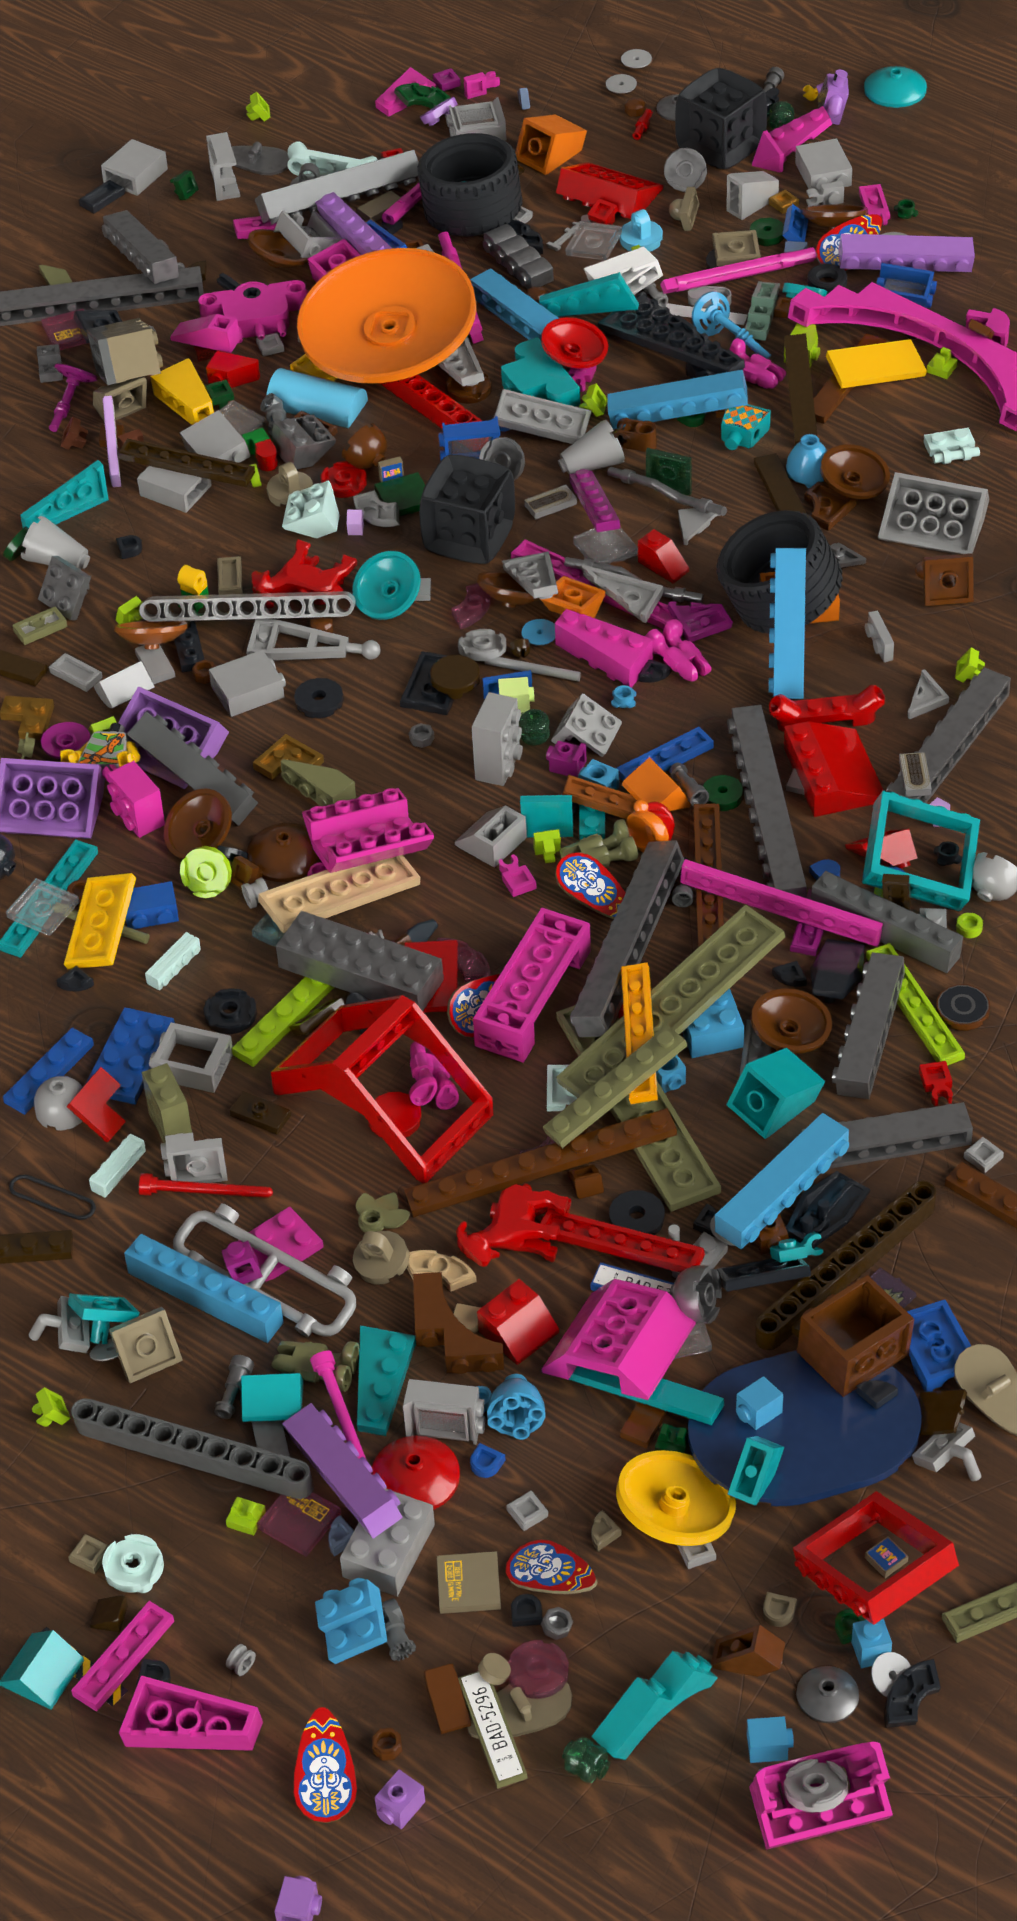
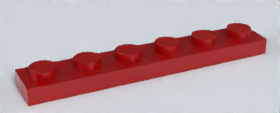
M548 1208L540 1224L560 1226L559 1236L556 1238L557 1241L680 1273L691 1266L700 1265L705 1256L704 1248L566 1212L565 1214H559L551 1208Z

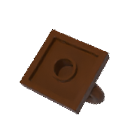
M972 553L923 557V560L915 566V574L924 580L925 606L974 602Z

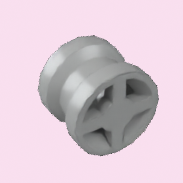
M263 878L256 879L255 883H245L241 886L244 899L250 909L257 907L259 893L269 890Z

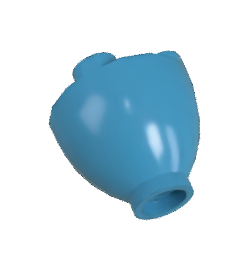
M804 435L801 441L791 450L786 464L788 478L805 484L809 488L818 481H824L820 472V464L827 449L819 442V438L816 435Z
M511 1374L507 1376L504 1382L496 1387L490 1397L487 1407L488 1425L502 1434L514 1436V1438L519 1440L528 1438L530 1433L537 1430L545 1419V1404L537 1388L529 1383L523 1375Z

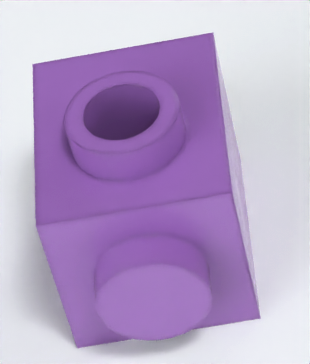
M398 1770L375 1796L378 1817L386 1824L391 1825L393 1823L402 1830L425 1803L424 1786L401 1770Z
M285 1876L275 1909L276 1921H312L314 1915H319L322 1896L318 1895L316 1882L303 1876H296L294 1878Z

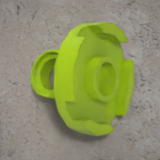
M197 847L189 852L181 862L180 876L182 883L185 887L188 886L197 897H215L224 891L231 881L232 870L226 856L214 847Z

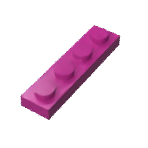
M148 1601L71 1690L73 1697L97 1712L174 1623L173 1615Z

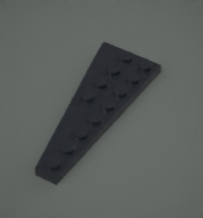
M643 291L635 296L639 302L638 310L612 312L598 322L599 329L605 333L716 374L745 368L744 359L730 350L722 349L719 342L709 340L706 333H699L694 325L679 315L671 314L668 307H661L656 299H649L647 293Z

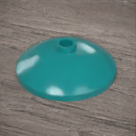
M902 66L880 68L870 74L864 83L865 95L872 102L885 107L899 108L913 105L922 100L927 91L925 79L915 70Z
M385 551L372 556L360 567L353 582V596L355 597L357 607L366 616L377 620H387L399 616L413 604L418 595L421 583L419 569L410 557L401 552Z

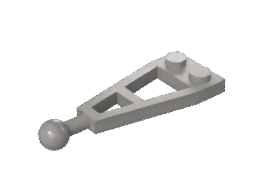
M255 619L247 647V655L263 650L267 657H271L273 660L345 658L346 653L349 652L362 654L366 659L371 660L379 656L381 648L374 640H368L364 644L349 643V637L282 620ZM281 632L309 639L307 647L275 648L278 633ZM317 642L334 645L329 647H316Z

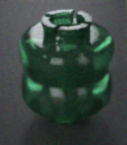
M784 101L774 103L768 112L769 126L774 130L793 121L795 112L792 105Z
M537 709L524 712L519 720V726L522 728L520 739L532 746L545 743L550 736L548 715Z
M579 1737L575 1742L571 1740L566 1745L562 1754V1758L565 1759V1770L570 1774L578 1775L586 1783H593L597 1778L601 1780L609 1770L610 1761H607V1750L600 1745H595L587 1737Z

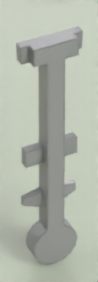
M583 215L580 222H573L575 226L571 229H565L566 233L554 243L549 241L546 245L554 251L560 250L561 244L572 235H577V231L584 228V225L591 224L592 220H589L588 215Z

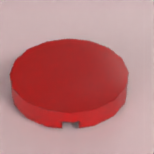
M347 461L336 462L333 464V467H326L321 473V483L329 480L334 497L337 498L355 496L362 492L367 485L365 470L356 468Z
M388 1092L375 1099L405 1138L418 1130L422 1119L421 1106L413 1104L409 1094ZM368 1121V1125L370 1126L372 1132L381 1137Z

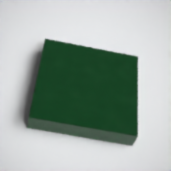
M418 472L374 484L380 501L386 503L396 502L398 504L399 516L420 511V501L425 484Z

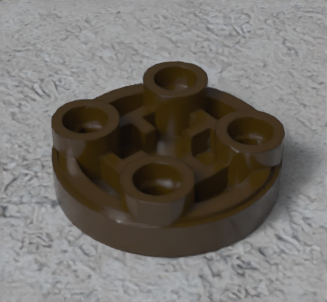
M445 656L437 660L430 670L431 685L438 691L448 694L451 699L461 698L464 693L471 691L480 684L479 666L473 659L467 656Z

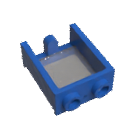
M882 263L880 277L877 278L876 284L918 305L931 308L937 281H933V271Z
M496 416L489 421L449 425L442 423L443 432L438 433L440 447L444 446V450L440 451V461L447 455H463L479 459L483 446L488 441L500 436L498 417Z

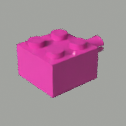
M134 760L119 768L110 764L109 767L112 771L107 766L103 769L102 776L109 782L107 789L112 796L111 809L116 816H121L129 831L133 830L140 838L165 825L160 789Z

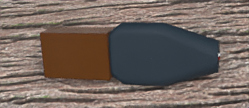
M434 919L417 923L394 942L403 946L409 942H426L437 929L438 924Z

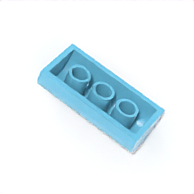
M279 368L274 372L267 389V395L273 393L282 399L283 409L286 413L296 415L300 411H304L325 422L345 428L351 426L368 401L365 389Z

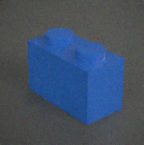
M172 881L133 888L126 915L127 927L137 929L179 921Z

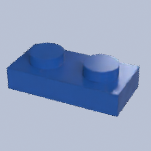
M794 204L787 208L782 236L787 241L805 242L808 219Z

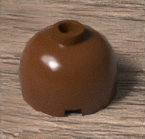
M371 423L370 428L365 425L359 429L347 442L350 444L348 450L343 449L342 457L354 467L362 470L370 469L373 466L378 467V462L385 460L387 440L381 430L374 423Z

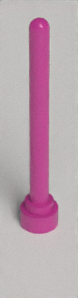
M331 1351L319 1352L310 1358L313 1370L323 1377L346 1441H351L359 1453L358 1459L361 1457L366 1459L333 1373L335 1370L334 1365L336 1364Z

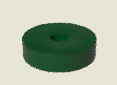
M761 218L754 221L750 226V230H756L758 244L761 246H773L779 244L784 239V236H782L784 224L777 219Z
M24 527L6 547L3 556L10 562L14 561L26 549L22 544L29 527Z
M717 775L708 779L703 785L709 793V799L706 804H719V811L735 809L743 800V786L739 780L732 776Z

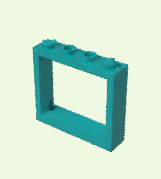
M882 791L873 805L862 883L883 889V874L910 875L911 898L961 911L970 900L980 819L971 817L966 813L947 810L943 806L926 804L919 799L902 797L895 792ZM887 811L965 833L958 888L880 865Z

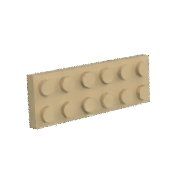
M401 855L333 873L325 870L259 893L258 901L282 933H286L301 910L322 918H328L420 885L421 877L405 857Z

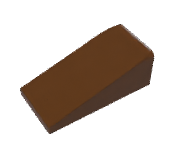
M450 1663L425 1670V1685L441 1734L471 1726L454 1665Z

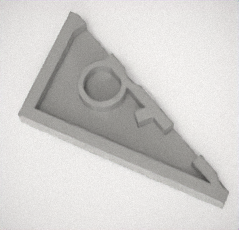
M586 565L584 567L583 576L599 589L605 590L608 596L644 623L648 621L664 593L662 585Z

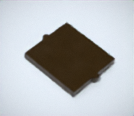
M959 1389L920 1392L918 1398L921 1408V1430L919 1436L956 1433L960 1417L964 1414L963 1406L967 1391Z

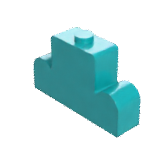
M538 337L519 343L515 347V361L501 366L502 386L506 390L574 407L580 405V387L563 366L554 361L544 351L541 340Z

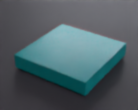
M572 795L520 796L521 814L526 816L527 838H533V833L559 829L560 837H573Z

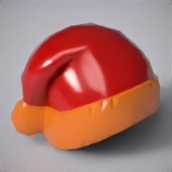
M637 800L633 806L634 812L626 820L629 837L632 836L634 838L637 849L644 852L648 842L670 841L675 827L674 818L670 810L664 804L656 801L646 803L644 800Z

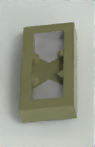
M56 606L13 624L14 633L24 645L67 627L66 619Z

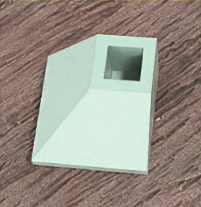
M329 480L320 484H314L301 491H295L288 496L282 524L285 530L314 538L337 531L340 514Z

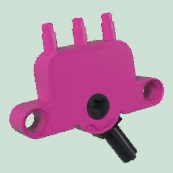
M221 273L217 283L226 291L203 294L199 297L198 302L200 318L214 314L237 318L241 338L238 343L243 341L242 338L257 336L259 340H263L265 338L264 335L280 333V336L284 337L287 335L286 331L290 324L289 311L300 310L306 297V286L304 282L299 280L273 283L268 286L261 282H246L240 285L228 275Z

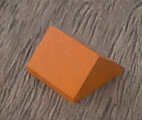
M563 576L556 582L558 594H554L553 597L548 599H540L549 611L560 615L566 609L595 618L606 591Z
M650 757L622 782V786L636 800H644L646 803L656 801L664 804L670 811L690 808L691 803L681 788Z

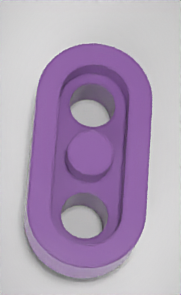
M454 96L421 115L420 118L423 124L428 123L429 126H432L440 121L439 117L445 114L446 116V114H449V105L451 107L458 105Z

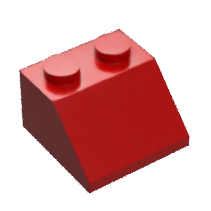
M520 1279L477 1311L478 1332L488 1340L502 1343L503 1353L516 1365H519L560 1332L559 1327L540 1296Z

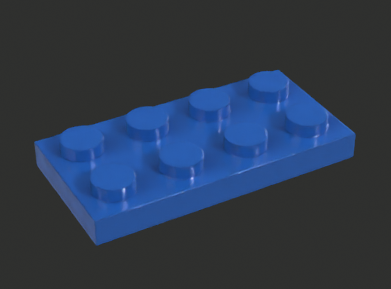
M124 1007L88 1080L102 1067L121 1084L110 1099L136 1105L144 1089L142 1072L151 1069L149 1065L151 1054L157 1051L161 1034L167 1031L171 1022L175 1023L174 1018Z

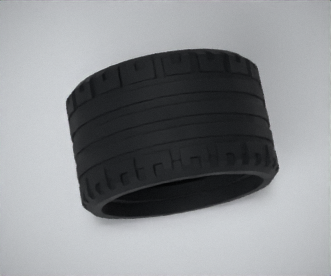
M460 134L437 142L421 156L417 165L424 215L428 223L437 230L448 232L449 235L454 236L483 235L488 231L508 224L521 210L522 193L517 157L513 147L506 141L489 134Z
M775 511L756 517L740 527L728 539L718 556L716 565L717 577L742 621L754 631L769 634V628H774L775 618H770V603H775V593H770V580L760 582V573L775 571V568H770L771 553H776V548H806L805 625L817 619L828 609L841 588L843 573L834 552L818 523L810 515L800 511Z

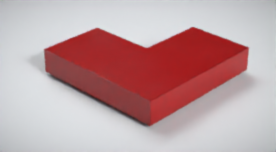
M102 1067L94 1073L66 1106L106 1142H109L126 1122L106 1104L121 1084Z

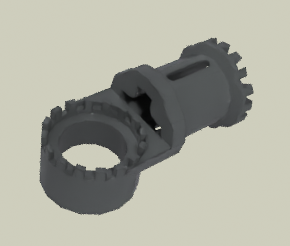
M269 393L262 400L260 409L266 413V418L269 422L268 433L272 435L273 423L286 419V411L283 409L282 399L273 393Z
M391 1598L382 1602L387 1635L386 1643L390 1648L389 1655L392 1660L400 1661V1659H405L404 1656L408 1658V1654L412 1655V1652L416 1650V1645L414 1641L408 1639L404 1631L405 1625L401 1609L395 1598Z

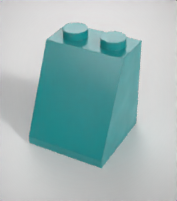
M784 1048L747 1063L726 1105L766 1139L814 1103L825 1080L788 1048Z

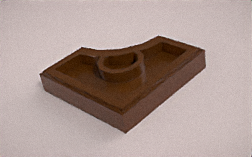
M820 481L814 484L804 495V500L810 503L813 508L810 516L818 523L819 527L827 531L832 529L855 508L857 502L856 499L838 494Z

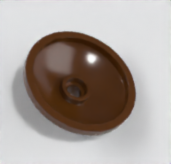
M814 205L802 208V214L807 219L817 225L828 227V231L851 219L867 215L868 213L867 207L857 205Z
M257 229L250 232L248 236V243L251 249L272 267L292 268L308 263V258H301V254L288 242L281 232Z
M845 444L835 446L824 454L820 464V472L826 484L838 494L852 499L876 497L886 489L890 480L889 468L885 461L872 450L858 445Z
M488 571L482 572L477 576V583L480 588L493 599L501 601L503 606L514 608L516 605L530 604L540 600V598H533L507 572Z
M205 788L189 792L178 800L169 812L164 826V840L169 851L183 860L189 852L197 847L209 846L217 849L218 845L220 846L225 840L231 826L232 812L226 798L215 790Z
M278 823L266 827L251 839L247 848L248 860L264 871L262 878L274 882H292L307 876L313 864L322 862L313 850L306 826L297 823Z
M776 989L765 993L755 1002L751 1013L752 1027L763 1042L777 1050L788 1048L792 1053H806L816 1050L827 1041L832 1029V1018L827 1007L813 995L797 989Z

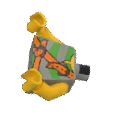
M112 723L109 732H94L90 740L79 750L65 749L60 751V762L98 764L102 769L107 766L112 771L109 767L110 764L119 768L133 760L137 763L140 761V754L136 744L130 741L127 733L124 732L125 727L119 723Z

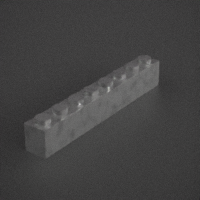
M984 667L978 676L975 675L972 678L968 689L961 692L957 703L949 707L943 721H938L931 736L925 738L921 749L914 752H925L932 788L931 795L906 797L901 770L896 781L888 785L886 792H895L899 796L919 799L923 803H927L1009 697L1011 678Z

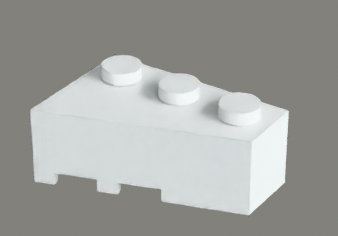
M645 247L584 268L588 281L620 272L634 295L663 276L658 260Z

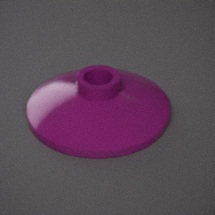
M62 722L51 726L44 732L41 738V746L47 755L60 759V751L65 749L77 751L90 740L91 736L88 729L79 723Z

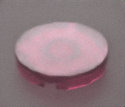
M542 1640L529 1641L514 1649L510 1655V1660L508 1661L511 1668V1673L508 1676L510 1684L513 1688L521 1687L523 1693L528 1698L542 1699L553 1696L564 1687L568 1680L569 1663L566 1654L553 1643L549 1645L543 1643Z

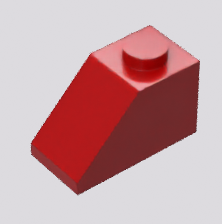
M216 351L206 367L208 384L226 379L230 387L234 388L257 381L260 378L258 359Z
M653 529L638 540V562L673 584L689 572L688 565L672 539Z

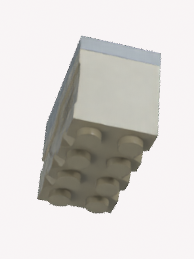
M140 318L87 329L96 374L107 385L125 382L126 380L142 376L161 374L160 367H163L161 354L155 348V345L158 344L156 331H153Z

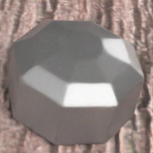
M420 723L412 726L409 732V739L413 746L423 748L432 744L434 731L430 725Z
M555 1607L547 1610L541 1626L546 1636L558 1640L567 1637L573 1620L568 1611Z

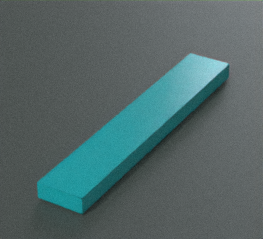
M74 840L0 939V951L20 958L23 956L54 914L56 904H61L68 895V886L72 882L79 880L98 854L97 846Z
M577 1366L569 1380L709 1425L713 1424L724 1407V1398L665 1379L660 1380L649 1400L621 1394L619 1376Z

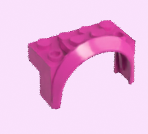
M874 1741L860 1743L759 1769L749 1788L766 1850L888 1819L893 1816L884 1785L890 1779L880 1743ZM809 1759H818V1763H826V1760L831 1761L841 1768H846L851 1788L843 1802L833 1809L824 1812L802 1811L792 1806L784 1795V1781L788 1770L796 1764ZM813 1783V1784H811V1785H809V1786H811V1787H819V1786H821L822 1784H820V1783ZM779 1786H780L781 1793H782V1796H783L784 1804H783L782 1797H781V1794H780Z

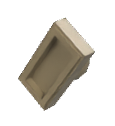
M687 187L684 199L673 200L669 205L670 216L675 220H681L684 231L692 229L698 211L699 200L695 187Z

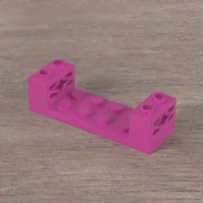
M545 908L540 909L473 1017L476 1047L524 1063L535 1045L534 1022L567 967L571 966L580 969L591 952L590 923Z

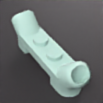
M302 142L291 144L287 153L289 157L288 169L297 176H299L301 166L305 163L315 164L319 168L320 175H328L378 160L374 156L355 159L308 150ZM305 171V172H303V173H304V174H311V173H313V172H311V171Z

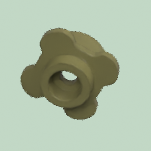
M26 732L25 739L20 738L17 753L22 754L21 759H24V757L32 758L35 739L28 737L29 732Z

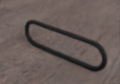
M18 1175L9 1184V1190L13 1195L74 1219H87L96 1210L93 1200L30 1175ZM19 1179H29L84 1200L91 1204L92 1209L88 1214L78 1216L18 1193L13 1189V1185Z

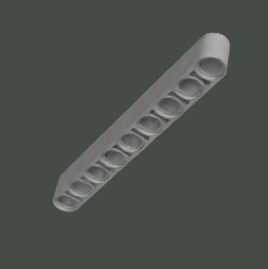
M346 591L153 596L147 598L141 604L139 612L144 620L150 622L344 617L351 614L356 600L353 594ZM341 598L347 599L350 602V608L346 610L341 609L338 606V600ZM294 599L300 601L302 609L299 611L293 610L290 607V601ZM268 600L275 601L278 605V610L269 611L266 608V602ZM314 600H324L326 608L324 610L316 609ZM222 601L228 603L230 611L227 613L221 612L218 609V603ZM250 601L254 606V610L252 612L244 611L242 602ZM149 603L154 604L158 610L157 614H149L146 610V605ZM171 603H178L181 606L182 611L180 614H174L170 610ZM194 603H203L206 611L204 613L196 612Z

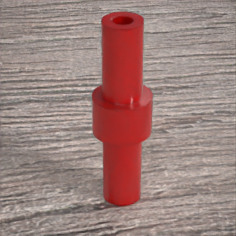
M646 109L642 117L638 119L633 133L635 140H639L643 132L647 131L650 125L649 120L653 114L651 109Z

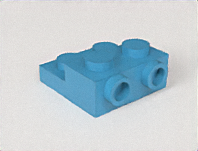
M353 1579L349 1582L348 1588L341 1591L328 1590L323 1594V1599L315 1602L318 1628L325 1633L328 1659L332 1663L337 1664L387 1642L380 1589L368 1579Z

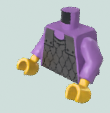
M841 69L836 70L835 74H827L824 82L818 84L817 88L814 89L810 85H806L803 88L805 92L803 96L809 101H814L818 96V108L823 106L832 124L836 125L840 124L849 95L848 74Z

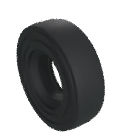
M820 264L809 271L807 284L809 287L824 289L828 294L838 285L846 288L847 274L838 265ZM832 278L835 279V281L822 282L819 279Z

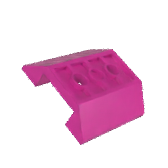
M389 788L380 793L364 794L359 798L340 800L335 804L315 806L310 810L302 811L313 850L329 873L425 850L434 839L433 832L425 822L413 823L408 816L407 799L399 788Z
M614 1278L591 1293L542 1368V1373L569 1380L577 1366L619 1376L621 1394L649 1400L696 1322L681 1311L676 1300L667 1291ZM606 1344H609V1345H610V1346L605 1347V1348H600V1347H603V1346L606 1345Z

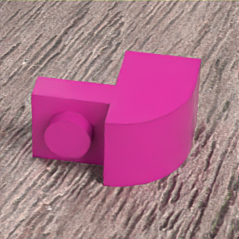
M995 308L992 309L991 313L968 310L966 314V328L969 329L968 325L971 319L995 332L991 339L992 341L1005 347L1007 346L1010 320L1003 311Z

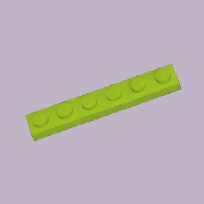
M308 977L302 979L232 1047L233 1056L254 1067L291 1031L289 1026L305 1017L335 987Z

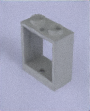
M171 1022L167 1031L161 1034L159 1047L156 1052L151 1054L149 1065L151 1068L168 1063L178 1085L215 1093L233 1055L231 1036ZM176 1043L212 1051L204 1068L169 1061L168 1058Z

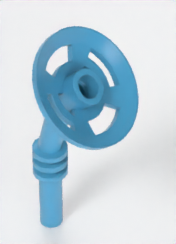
M711 291L703 294L697 300L692 311V324L699 333L713 336L725 327L736 335L735 339H742L745 345L756 354L766 359L771 357V354L753 339L752 334L749 335L748 331L745 332V328L741 329L728 319L730 306L723 294ZM711 299L712 304L706 308L705 312L701 311L703 305ZM719 299L724 303L725 309L724 306L721 303H719ZM700 319H702L703 324L706 327H708L706 330L701 326Z

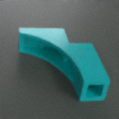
M672 1651L652 1678L647 1680L637 1677L591 1737L612 1757L626 1760L645 1735L667 1713L688 1697L710 1688L718 1677L710 1671L712 1665L699 1655L694 1657L687 1651L684 1654Z

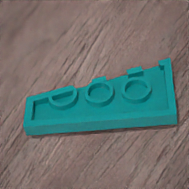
M620 272L544 294L539 299V303L555 316L638 310L639 302Z
M97 460L20 514L22 528L26 526L30 528L33 522L38 523L40 521L38 519L39 516L46 517L56 525L108 501L103 464Z

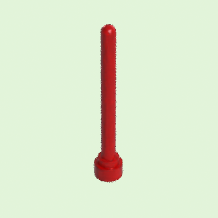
M141 1173L139 1180V1195L151 1196L152 1193H157L158 1191L269 1198L273 1195L272 1188L265 1186L158 1180V1177H154L151 1173Z

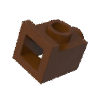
M780 1213L771 1225H766L760 1231L759 1236L755 1240L761 1255L770 1253V1247L777 1246L779 1241L788 1239V1232Z

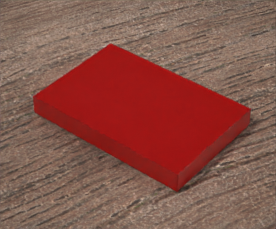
M458 941L405 943L406 947L442 959L444 980L423 1012L447 1011L448 1001L452 993L458 988Z

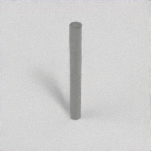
M497 657L485 661L486 665L519 671L531 670V673L578 682L581 678V672L508 658Z

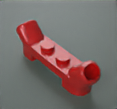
M872 684L861 693L854 695L793 701L783 694H778L770 700L769 713L777 719V726L782 732H784V726L807 721L825 723L852 720L853 727L863 726L874 722L876 711L885 704V695L881 688Z

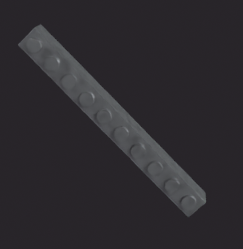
M200 266L178 269L179 277L156 284L142 273L0 292V326L74 317L75 311H122L198 301L199 297L204 294Z
M762 706L732 708V718L727 720L729 734L734 735L732 736L733 751H738V754H736V764L738 769H742L740 780L742 786L747 789L744 791L746 805H751V808H749L750 823H755L753 827L754 840L760 843L758 845L759 860H764V864H762L763 878L769 880L767 886L806 898L807 886Z
M677 840L648 842L644 853L641 855L639 865L634 871L633 878L626 889L622 903L618 907L614 921L611 922L610 930L603 940L602 948L595 958L594 966L587 976L586 984L579 994L578 1002L571 1012V1024L575 1027L579 1037H601L613 1026L623 1004L621 966L640 964L684 862V857Z

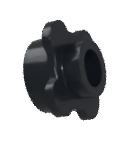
M946 841L934 848V854L937 855V863L940 866L953 863L960 864L962 862V856L959 855V846L956 843Z

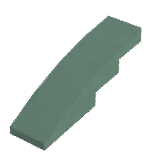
M761 281L757 283L752 295L751 307L745 326V332L748 331L749 335L752 334L753 339L766 340L778 299L780 283Z

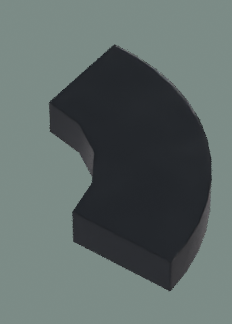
M512 220L508 223L517 235L526 240L529 246L535 248L539 254H543V240L538 232L530 229V225L517 220Z
M934 1659L912 1665L894 1682L887 1695L884 1707L885 1728L916 1725L920 1702L926 1696L938 1693L941 1689Z

